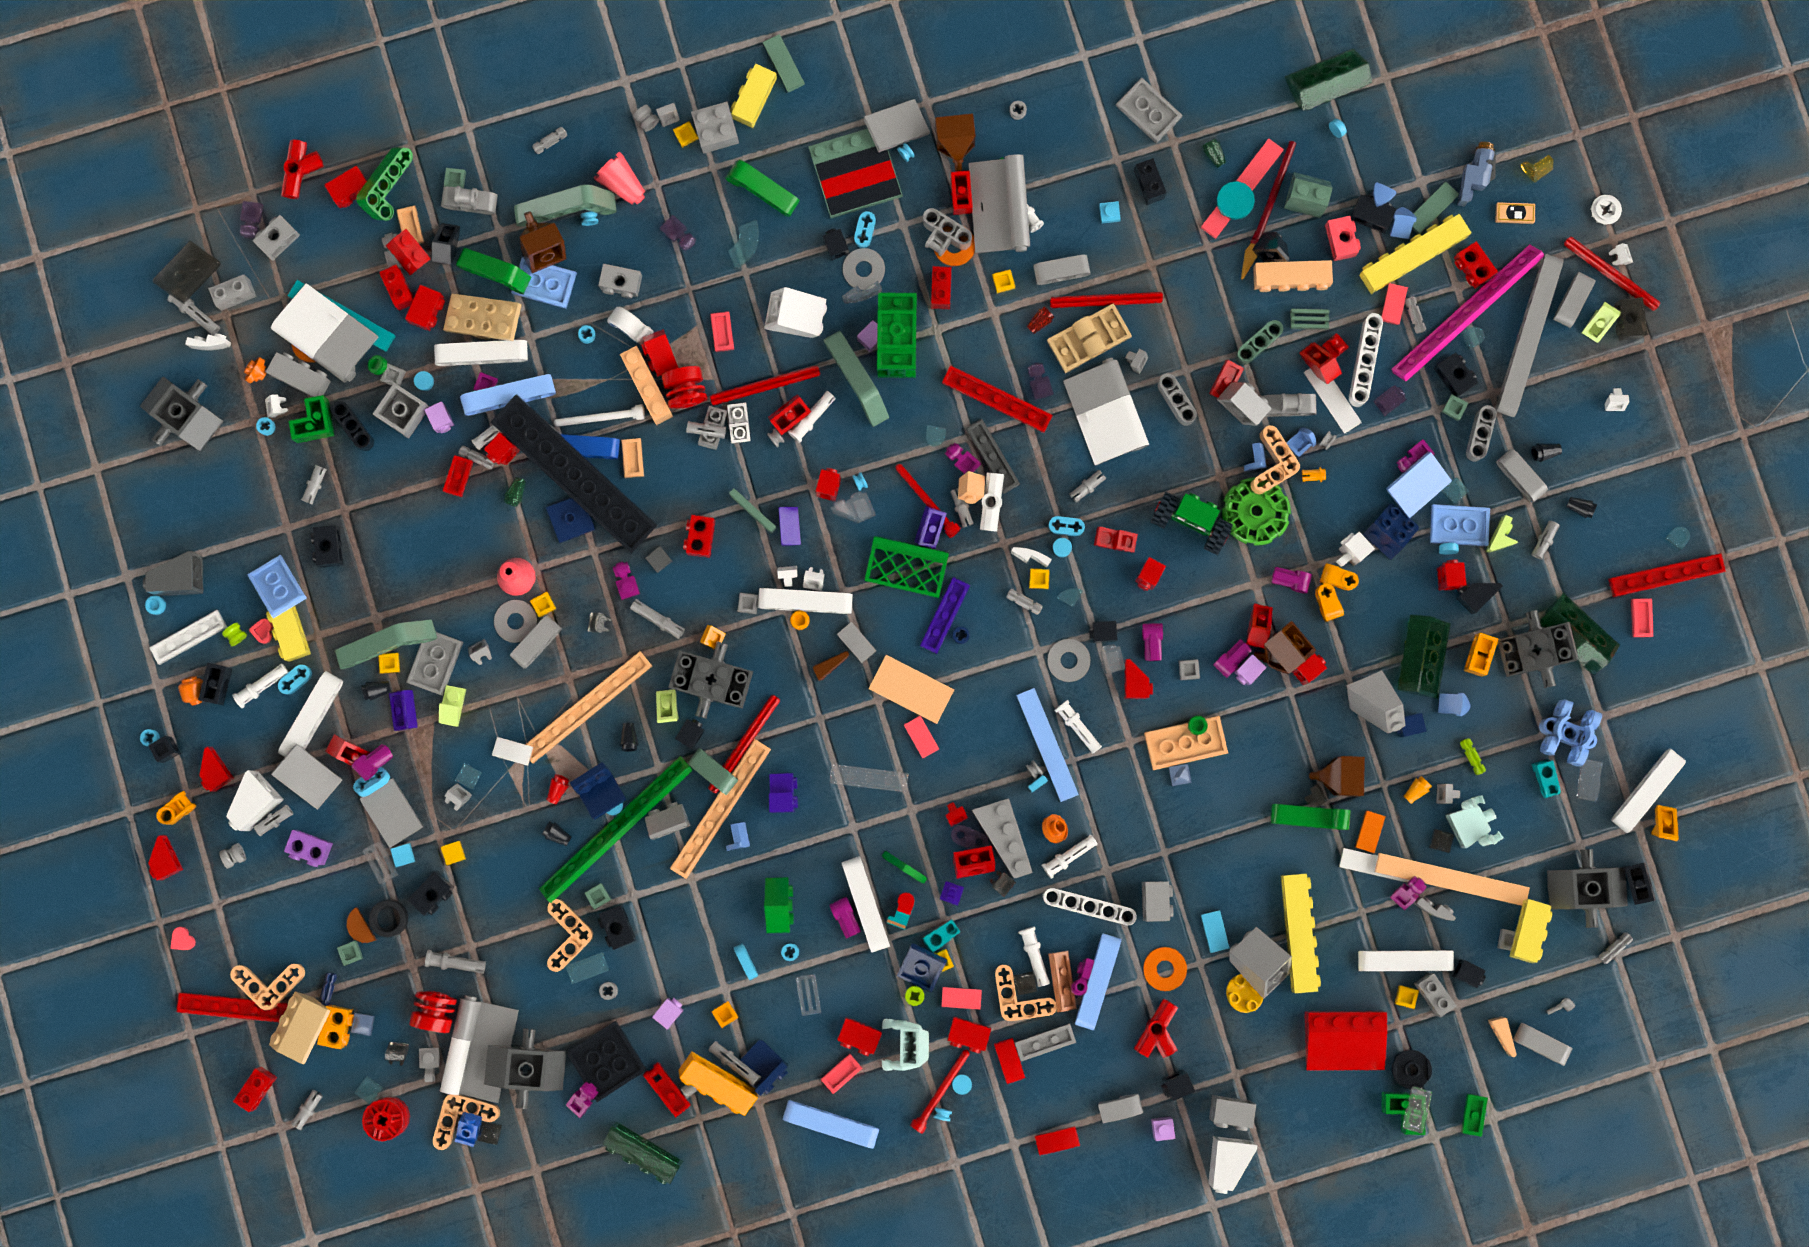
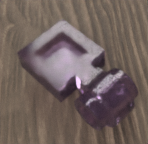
M243 201L240 220L246 223L241 225L240 235L244 236V238L253 239L258 233V227L254 223L261 224L263 204Z
M674 215L660 227V230L671 241L675 242L679 238L678 245L684 251L690 250L695 245L696 239L690 233H684L687 230L686 226Z
M1038 362L1030 364L1027 370L1030 378H1035L1034 381H1030L1035 401L1054 395L1049 377H1041L1042 374H1045L1043 364Z

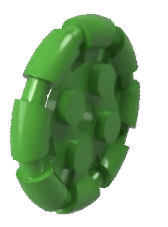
M1256 477L1241 480L1240 484L1234 485L1227 492L1224 498L1225 505L1222 508V518L1233 524L1230 534L1234 538L1245 544L1248 542L1253 543L1254 546H1260L1273 542L1274 538H1279L1285 532L1289 524L1288 517L1291 514V507L1288 497L1282 493V488L1279 485L1263 494L1254 493L1251 489V482ZM1264 480L1263 482L1258 483L1257 486L1262 487L1268 481ZM1246 490L1248 494L1243 497L1240 492ZM1274 495L1279 500L1276 503H1274L1273 499L1271 498ZM1233 503L1238 504L1237 510H1232ZM1252 507H1260L1262 514L1254 516L1251 511ZM1276 512L1281 513L1280 519L1275 518ZM1237 519L1242 524L1239 528L1234 523ZM1270 525L1272 531L1268 533L1265 528ZM1256 530V535H1249V531Z

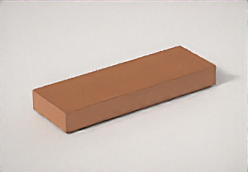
M1068 951L1050 953L1049 961L1057 1012L1077 1009L1075 995L1071 991L1073 980Z

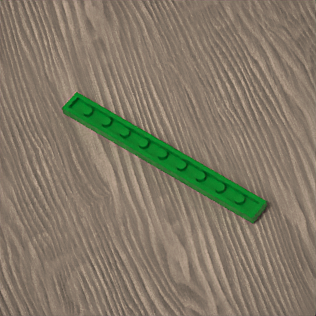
M681 756L674 761L539 888L544 897L552 903L693 770Z

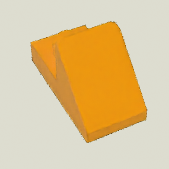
M1657 805L1655 808L1656 825L1651 835L1678 841L1677 809Z

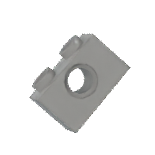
M279 215L271 219L269 225L264 230H260L252 241L274 261L300 234ZM279 233L276 240H271L273 234Z
M603 264L598 286L605 294L614 295V293H618L624 298L632 299V297H638L642 274L641 271ZM618 279L625 280L622 286L615 285Z
M244 274L208 288L215 306L221 311L257 297L250 279Z
M1429 972L1414 983L1436 1016L1442 1017L1456 1007V1004L1434 973Z

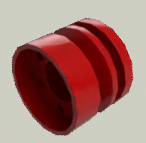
M686 366L662 374L664 388L672 390L666 394V398L671 399L668 401L669 408H689L707 400V394L702 393L705 391V386L696 385L703 381L701 367Z
M417 991L415 997L424 1001H414V1005L422 1008V1010L411 1013L409 1025L428 1031L450 1033L452 1019L446 1017L445 1013L455 1012V1009L448 1007L447 1004L456 1005L457 999L440 992Z
M388 1096L376 1100L367 1106L363 1113L362 1124L364 1131L376 1141L391 1140L404 1132L409 1125V1109L404 1101L397 1097ZM387 1117L388 1120L382 1123L380 1119Z

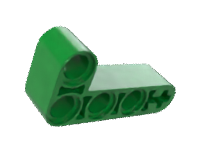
M392 148L357 194L356 200L358 205L374 220L388 221L394 215L393 207L384 198L412 162L413 154L409 148Z
M740 159L734 162L725 177L734 186H742L787 217L791 216L800 202L796 196Z
M463 248L456 263V266L462 270L504 284L524 295L532 278L513 264L467 248Z
M1272 804L1271 823L1349 830L1351 810Z

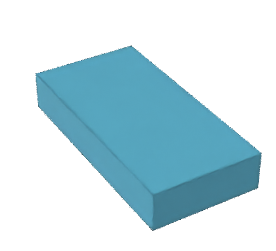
M1220 910L1202 914L1201 919L1210 953L1229 949Z

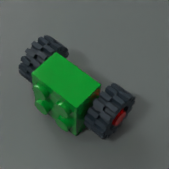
M1165 491L1150 523L1164 529L1171 517L1172 520L1204 536H1209L1204 549L1218 555L1229 536L1233 524L1219 518L1213 527L1220 510L1217 509V505L1207 501V503L1200 501V497L1193 493H1189V495L1185 493L1176 511H1174L1179 498Z

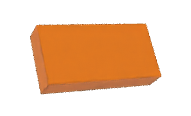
M1365 811L1355 848L1375 853L1386 816Z

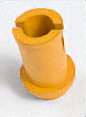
M1321 467L1319 469L1302 470V475H1310L1302 476V482H1322V480H1326V470Z

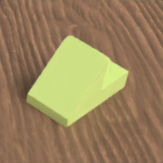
M1604 302L1600 309L1595 311L1582 333L1598 343L1620 316L1621 312Z
M1507 515L1501 517L1485 552L1490 553L1518 543L1505 536L1512 529L1513 525L1510 523L1513 518Z
M446 685L443 702L439 703V723L459 726L466 689Z
M676 690L656 691L657 723L677 721L679 716L677 712Z

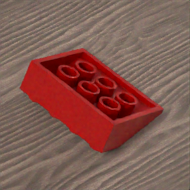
M1305 1011L1306 1070H1385L1387 1012Z

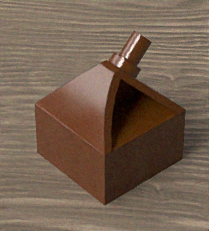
M973 113L935 117L937 151L952 159L955 171H962L963 158L975 147L976 134Z
M531 211L524 213L527 223L525 230L519 238L522 256L531 273L566 260L564 240L555 223H537Z
M1290 621L1264 643V653L1255 652L1254 656L1258 660H1263L1271 668L1289 674L1305 662L1316 649L1294 622Z
M1335 757L1322 770L1310 772L1309 778L1322 782L1333 796H1364L1365 757Z

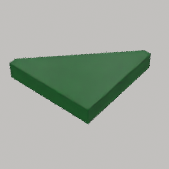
M886 850L883 853L882 857L917 881L925 883L927 880L926 876Z

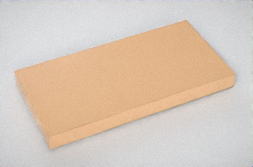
M888 655L885 656L869 687V690L935 724L938 723L954 692V689Z
M1220 716L1207 718V730L1201 735L1190 733L1188 723L1145 732L1144 736L1152 770L1227 754L1228 750Z

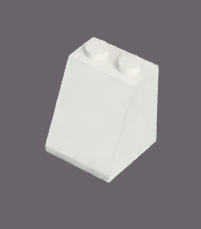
M786 287L773 291L770 296L764 329L809 338L817 337L823 330L822 319L827 311L826 299Z
M248 770L244 774L226 817L230 820L228 823L236 831H251L255 825L264 819L284 799L258 771Z
M1213 1136L1208 1184L1216 1190L1215 1192L1227 1194L1228 1190H1234L1255 1154L1257 1144L1250 1140Z

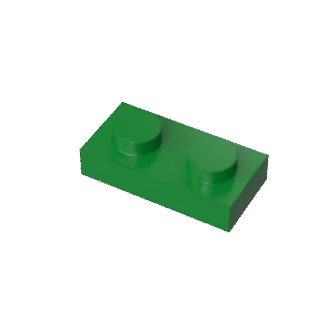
M1467 1094L1461 1133L1482 1137L1488 1097Z

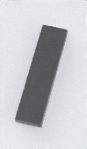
M983 419L967 427V433L990 472L1004 474L1002 493L1005 494L1019 486L1018 479Z

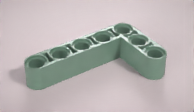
M580 185L523 202L514 206L516 226H526L527 221L524 213L531 211L537 223L584 209L602 215L614 214L617 212L615 196L613 192L593 185Z
M839 330L823 339L830 354L857 395L871 426L874 427L889 419L876 386L841 331Z
M432 620L404 622L392 625L336 649L335 653L340 669H346L404 645L436 640L437 635Z

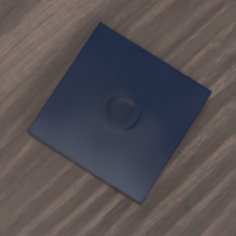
M572 498L546 507L560 544L596 530L591 516Z
M912 943L898 971L897 977L932 993L947 959Z

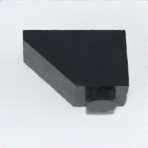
M441 223L432 241V262L444 265L452 263L456 255L460 226Z
M1264 232L1252 249L1262 262H1288L1290 259L1287 244L1277 232Z
M1472 583L1469 586L1462 587L1458 591L1460 595L1456 599L1471 614H1475L1503 585L1501 583Z

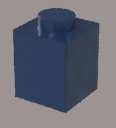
M1422 713L1405 717V726L1396 731L1397 734H1400V738L1427 732Z

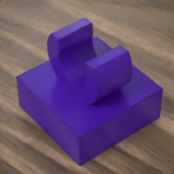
M946 881L940 900L958 906L964 887Z

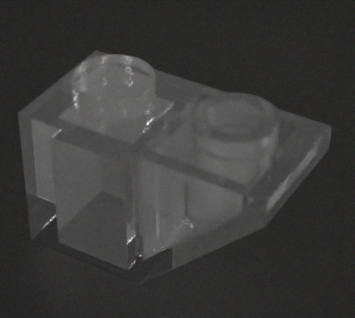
M857 492L851 495L852 499L844 501V499L833 503L834 506L831 507L833 514L856 523L876 516L866 492L863 494Z

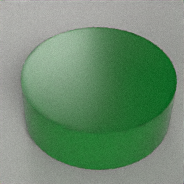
M379 355L373 356L368 362V370L375 375L383 374L387 368L386 359Z
M1194 716L1188 722V730L1193 735H1201L1207 730V721L1202 716Z

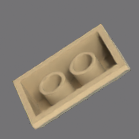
M295 991L288 1001L287 1009L284 1015L281 1016L275 1033L271 1036L269 1045L277 1052L301 1064H305L330 1010L314 997Z

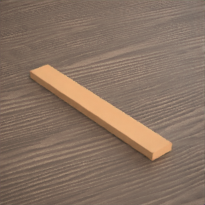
M639 651L525 745L533 747L530 761L535 763L653 667L642 652Z
M754 739L732 773L738 779V782L727 795L720 791L672 864L671 870L685 879L688 878L771 751L770 748Z
M1378 853L1375 872L1407 880L1416 876L1417 878L1420 877L1425 884L1522 906L1524 900L1528 899L1530 887Z

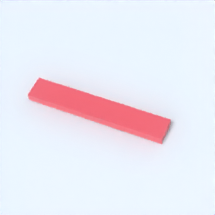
M1268 139L1236 181L1245 183L1253 191L1284 149ZM1216 207L1201 226V229L1216 239L1231 219L1223 216Z

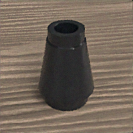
M1537 443L1531 449L1532 458L1534 461L1543 462L1561 455L1562 447L1559 443Z
M1570 497L1567 508L1584 518L1588 517L1591 519L1597 507V504L1591 500Z
M389 681L366 682L365 685H361L365 700L370 699L371 701L391 692Z
M623 723L620 747H622L624 752L636 751L639 743L634 723Z
M550 821L542 833L545 839L567 846L572 837L557 823Z

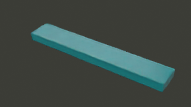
M297 280L288 297L293 299L305 284ZM323 295L378 335L379 338L373 345L387 352L396 337L394 334Z

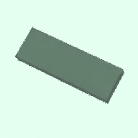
M780 34L764 41L763 45L787 92L789 93L805 85Z
M1445 182L1413 213L1417 219L1412 229L1417 234H1420L1459 194Z
M733 488L729 494L730 497L766 530L773 534L777 530L776 526Z

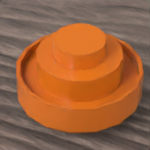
M258 357L256 361L251 360L244 370V373L247 374L245 381L251 384L253 381L257 382L264 379L267 374L264 359Z
M1052 814L1043 820V834L1050 842L1059 843L1066 839L1068 828L1064 819L1056 814Z

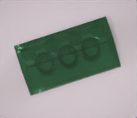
M1354 48L1285 76L1295 103L1303 111L1311 110L1317 105L1328 103L1334 98L1345 96L1351 91L1362 89L1372 83L1369 63Z
M1563 592L1540 617L1541 627L1547 628L1569 622L1578 661L1587 671L1595 675L1610 663L1620 644Z
M1410 615L1407 625V637L1404 643V654L1401 661V672L1398 679L1399 691L1438 699L1450 623L1431 616Z
M618 1122L612 1125L603 1142V1145L606 1146L605 1150L614 1155L616 1153L623 1156V1161L631 1165L635 1163L640 1166V1171L648 1175L652 1173L657 1176V1181L665 1185L666 1183L671 1184L684 1162Z

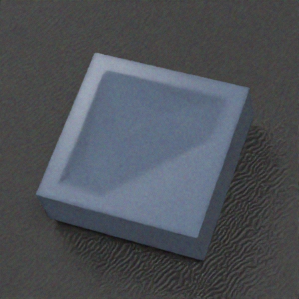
M1188 764L1168 767L1172 786L1191 783Z
M354 1013L351 1032L371 1036L375 1016Z

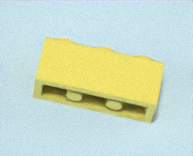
M755 64L753 69H749L746 76L748 80L739 90V99L737 102H733L730 109L733 120L751 128L754 127L777 80L775 72L758 64Z
M296 606L275 618L270 615L269 611L266 612L269 622L273 624L274 629L272 633L274 639L279 642L278 652L282 659L284 658L285 661L290 662L311 654Z
M1530 899L1523 901L1509 957L1529 963H1537L1541 959L1543 949H1541L1542 941L1546 940L1548 933L1545 930L1546 925L1552 918L1550 905Z

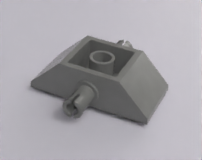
M162 377L140 405L143 410L161 423L160 429L151 440L162 446L171 433H175L201 451L224 422L198 402L199 396L208 385L197 379L188 392H184L168 379Z
M1538 610L1527 612L1525 614L1530 628L1527 633L1498 640L1506 677L1538 670V672H1541L1544 688L1556 686L1552 671L1553 666L1579 660L1570 623L1567 622L1544 628L1541 627Z
M716 641L713 657L710 659L679 650L669 688L697 696L700 699L695 716L707 719L710 704L713 701L743 709L753 671L729 665L723 661L728 644ZM712 675H714L716 683L712 682V684L709 685L707 679L708 677L710 678Z
M1593 849L1580 850L1582 862L1580 869L1547 871L1550 910L1583 909L1585 910L1586 928H1598L1597 910L1599 908L1628 906L1625 867L1596 868L1593 862ZM1592 886V890L1588 891L1587 887Z
M523 1028V1040L520 1047L488 1045L484 1085L517 1090L515 1108L521 1109L522 1100L523 1109H528L529 1091L563 1090L567 1051L534 1047L536 1029H530V1036L528 1037L529 1029ZM524 1064H528V1067L531 1068V1070H527V1073H523V1069H520L524 1067Z

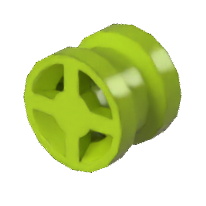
M238 623L230 625L222 632V635L228 638L231 646L239 644L247 637V634L241 631Z
M911 986L906 990L905 999L908 1004L918 1006L924 1000V992L918 986Z

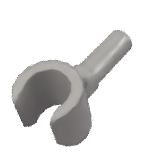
M1564 998L1560 1004L1546 1011L1548 1015L1562 1008L1569 1012L1575 1007V1004L1569 998Z

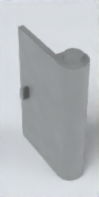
M1008 155L1005 159L969 163L975 253L1014 249L1016 252L1027 251V248L1030 247L1023 155Z

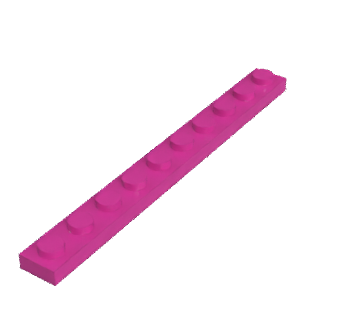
M1529 244L1392 368L1393 373L1404 381L1410 379L1544 257L1543 252Z

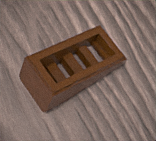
M848 651L813 666L819 682L849 657Z

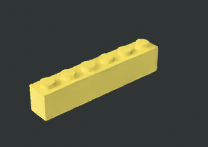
M1458 214L1455 217L1453 215L1448 216L1440 226H1437V224L1431 226L1426 230L1428 233L1423 236L1418 234L1410 239L1411 243L1407 245L1403 243L1394 249V253L1390 255L1386 253L1379 257L1377 263L1373 264L1370 262L1365 265L1359 276L1369 292L1373 294L1466 239L1471 234V231L1461 215Z
M1307 874L1282 875L1281 885L1288 954L1292 956L1290 970L1291 989L1293 993L1317 992L1318 987L1321 986L1320 976L1316 974V967H1319L1318 956L1314 953V948L1317 947L1316 936H1313L1312 928H1315V920L1310 913V909L1313 908L1312 897H1309L1308 889H1311L1310 877L1307 878Z

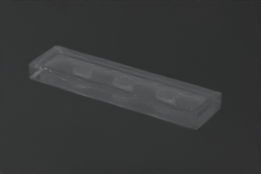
M832 764L830 783L906 793L909 773Z

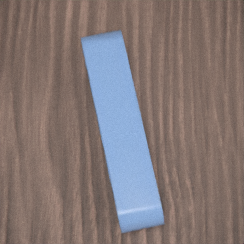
M546 374L465 393L460 396L465 415L469 416L504 408L516 394L525 402L553 396L556 394L551 375Z
M1102 933L1094 957L1091 975L1087 981L1088 989L1082 996L1075 1025L1094 1030L1121 944L1120 938Z
M788 1100L783 1115V1120L868 1148H874L879 1129L874 1126Z

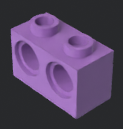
M292 830L284 852L289 853L288 857L300 861V858L307 860L306 864L318 867V865H325L333 843L299 830ZM297 841H301L303 844L300 851H297L295 848ZM316 847L321 851L318 858L313 855V850Z

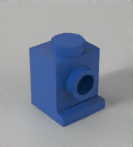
M463 1112L458 1123L454 1142L473 1147L480 1133L482 1117Z

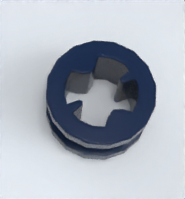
M957 627L954 630L953 640L957 644H965L969 640L970 633L967 628ZM960 630L965 631L964 634H967V637L963 638L962 641L956 637V633H960Z

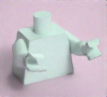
M1483 795L1463 801L1461 804L1462 810L1445 815L1461 848H1468L1476 841L1482 846L1495 845L1504 838L1499 831L1495 835H1488L1491 831L1488 822L1496 819V815L1492 808L1482 812L1481 808L1477 805L1479 803L1485 804Z
M883 1020L882 1029L893 1028L900 1030V1061L882 1060L883 1070L905 1071L920 1067L928 1060V1031L923 1030L919 1024L908 1021Z

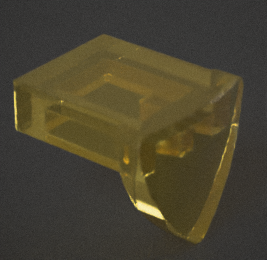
M1547 155L1535 165L1525 161L1521 164V167L1526 175L1535 183L1553 170L1554 159Z

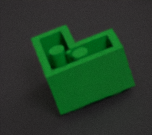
M324 395L305 398L307 417L289 421L292 440L296 443L335 436L329 400Z
M789 877L765 878L764 908L767 933H790V925H794V913H790V911H793V900L789 899V897H793V885H789Z
M1382 1092L1381 1112L1385 1114H1401L1402 1133L1406 1135H1425L1426 1095L1408 1092Z

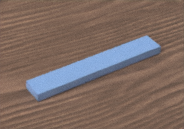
M1035 688L1016 695L1060 802L1079 795Z

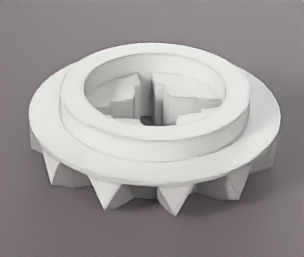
M1611 195L1597 197L1590 208L1592 217L1595 218L1597 223H1602L1603 225L1616 222L1622 212L1620 202ZM1610 205L1608 209L1610 214L1602 215L1603 209L1601 207L1605 208Z

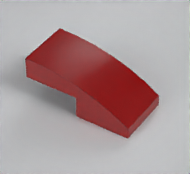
M1099 526L1097 527L1094 546L1134 553L1138 534Z
M1013 1038L995 1043L994 1046L1006 1083L1009 1084L1024 1079L1025 1075Z
M1076 1126L1035 1136L1039 1155L1080 1146Z

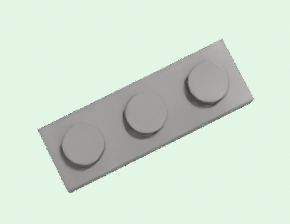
M1069 1023L1014 1043L1020 1060L1024 1061L1074 1044L1076 1040Z

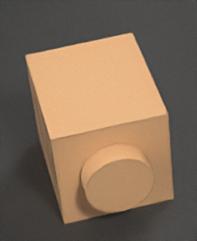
M970 471L959 478L958 499L964 500L969 504H975L983 498L985 476Z

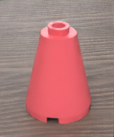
M618 152L616 154L617 157L614 160L611 158L597 172L598 175L593 178L596 182L631 205L634 203L638 205L645 198L643 195L645 190L623 154Z
M522 558L506 560L500 566L497 573V581L500 588L513 596L529 592L536 580L533 566Z

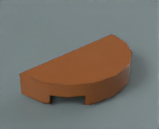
M355 907L347 918L349 934L354 940L361 943L376 941V937L358 907Z

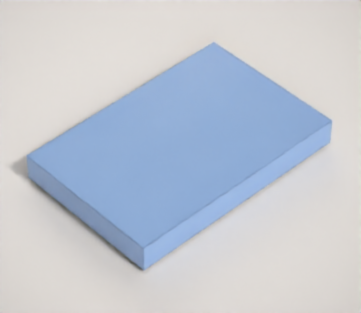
M522 257L519 268L532 278L524 295L513 290L511 293L567 309L577 272L552 265L531 273L526 261Z
M1427 452L1390 484L1386 490L1402 512L1410 518L1452 480L1433 454Z
M1431 505L1430 543L1489 546L1490 508Z
M281 555L247 574L273 618L307 598Z

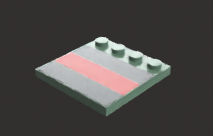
M868 129L808 146L831 219L903 197L888 149L878 152Z

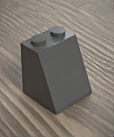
M188 551L146 572L145 578H143L144 589H146L147 593L156 596L203 594V556Z

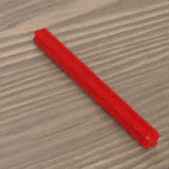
M1570 236L1565 241V247L1649 309L1655 311L1659 307L1660 302L1576 239Z
M1162 292L1051 297L1050 306L1051 308L1107 306L1113 303L1114 305L1162 303L1163 294Z
M817 365L712 394L710 395L712 405L725 403L820 376V370Z
M775 695L770 696L724 763L723 767L730 773L780 702V699ZM710 784L708 787V789L715 794L719 791L712 784Z

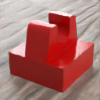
M1338 333L1321 346L1335 358L1339 357L1349 348Z
M954 802L946 805L950 813L945 816L951 827L968 818L963 806L956 808Z

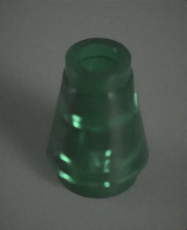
M1216 138L1202 146L1204 148L1203 152L1217 168L1227 162L1221 144L1217 142Z
M515 477V480L503 495L505 497L503 501L508 505L518 507V504L522 502L526 481Z

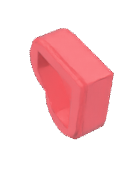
M266 618L259 620L248 629L260 643L267 644L272 640L271 631L273 630V624Z
M178 927L172 933L170 949L191 950L196 942L194 937L189 935L188 929Z

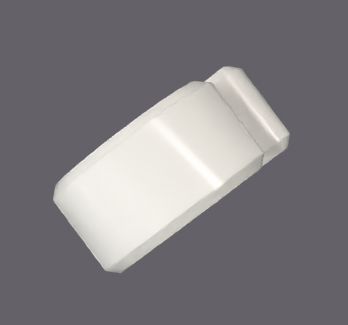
M616 307L607 319V322L612 327L621 330L640 346L644 343L642 337L654 333L650 327L643 324L636 316L622 307Z

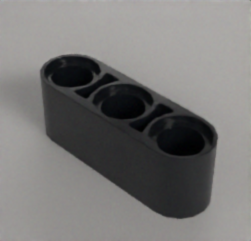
M335 402L331 407V412L354 445L363 451L371 450L374 446V439L357 415L345 402ZM341 407H345V413L338 415V410ZM352 422H356V428L349 430V425ZM363 437H367V443L360 445V440Z

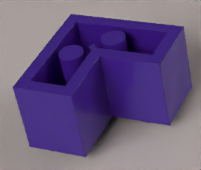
M793 773L769 774L770 813L795 812V808H798V797L794 796V789H798L797 777H794Z

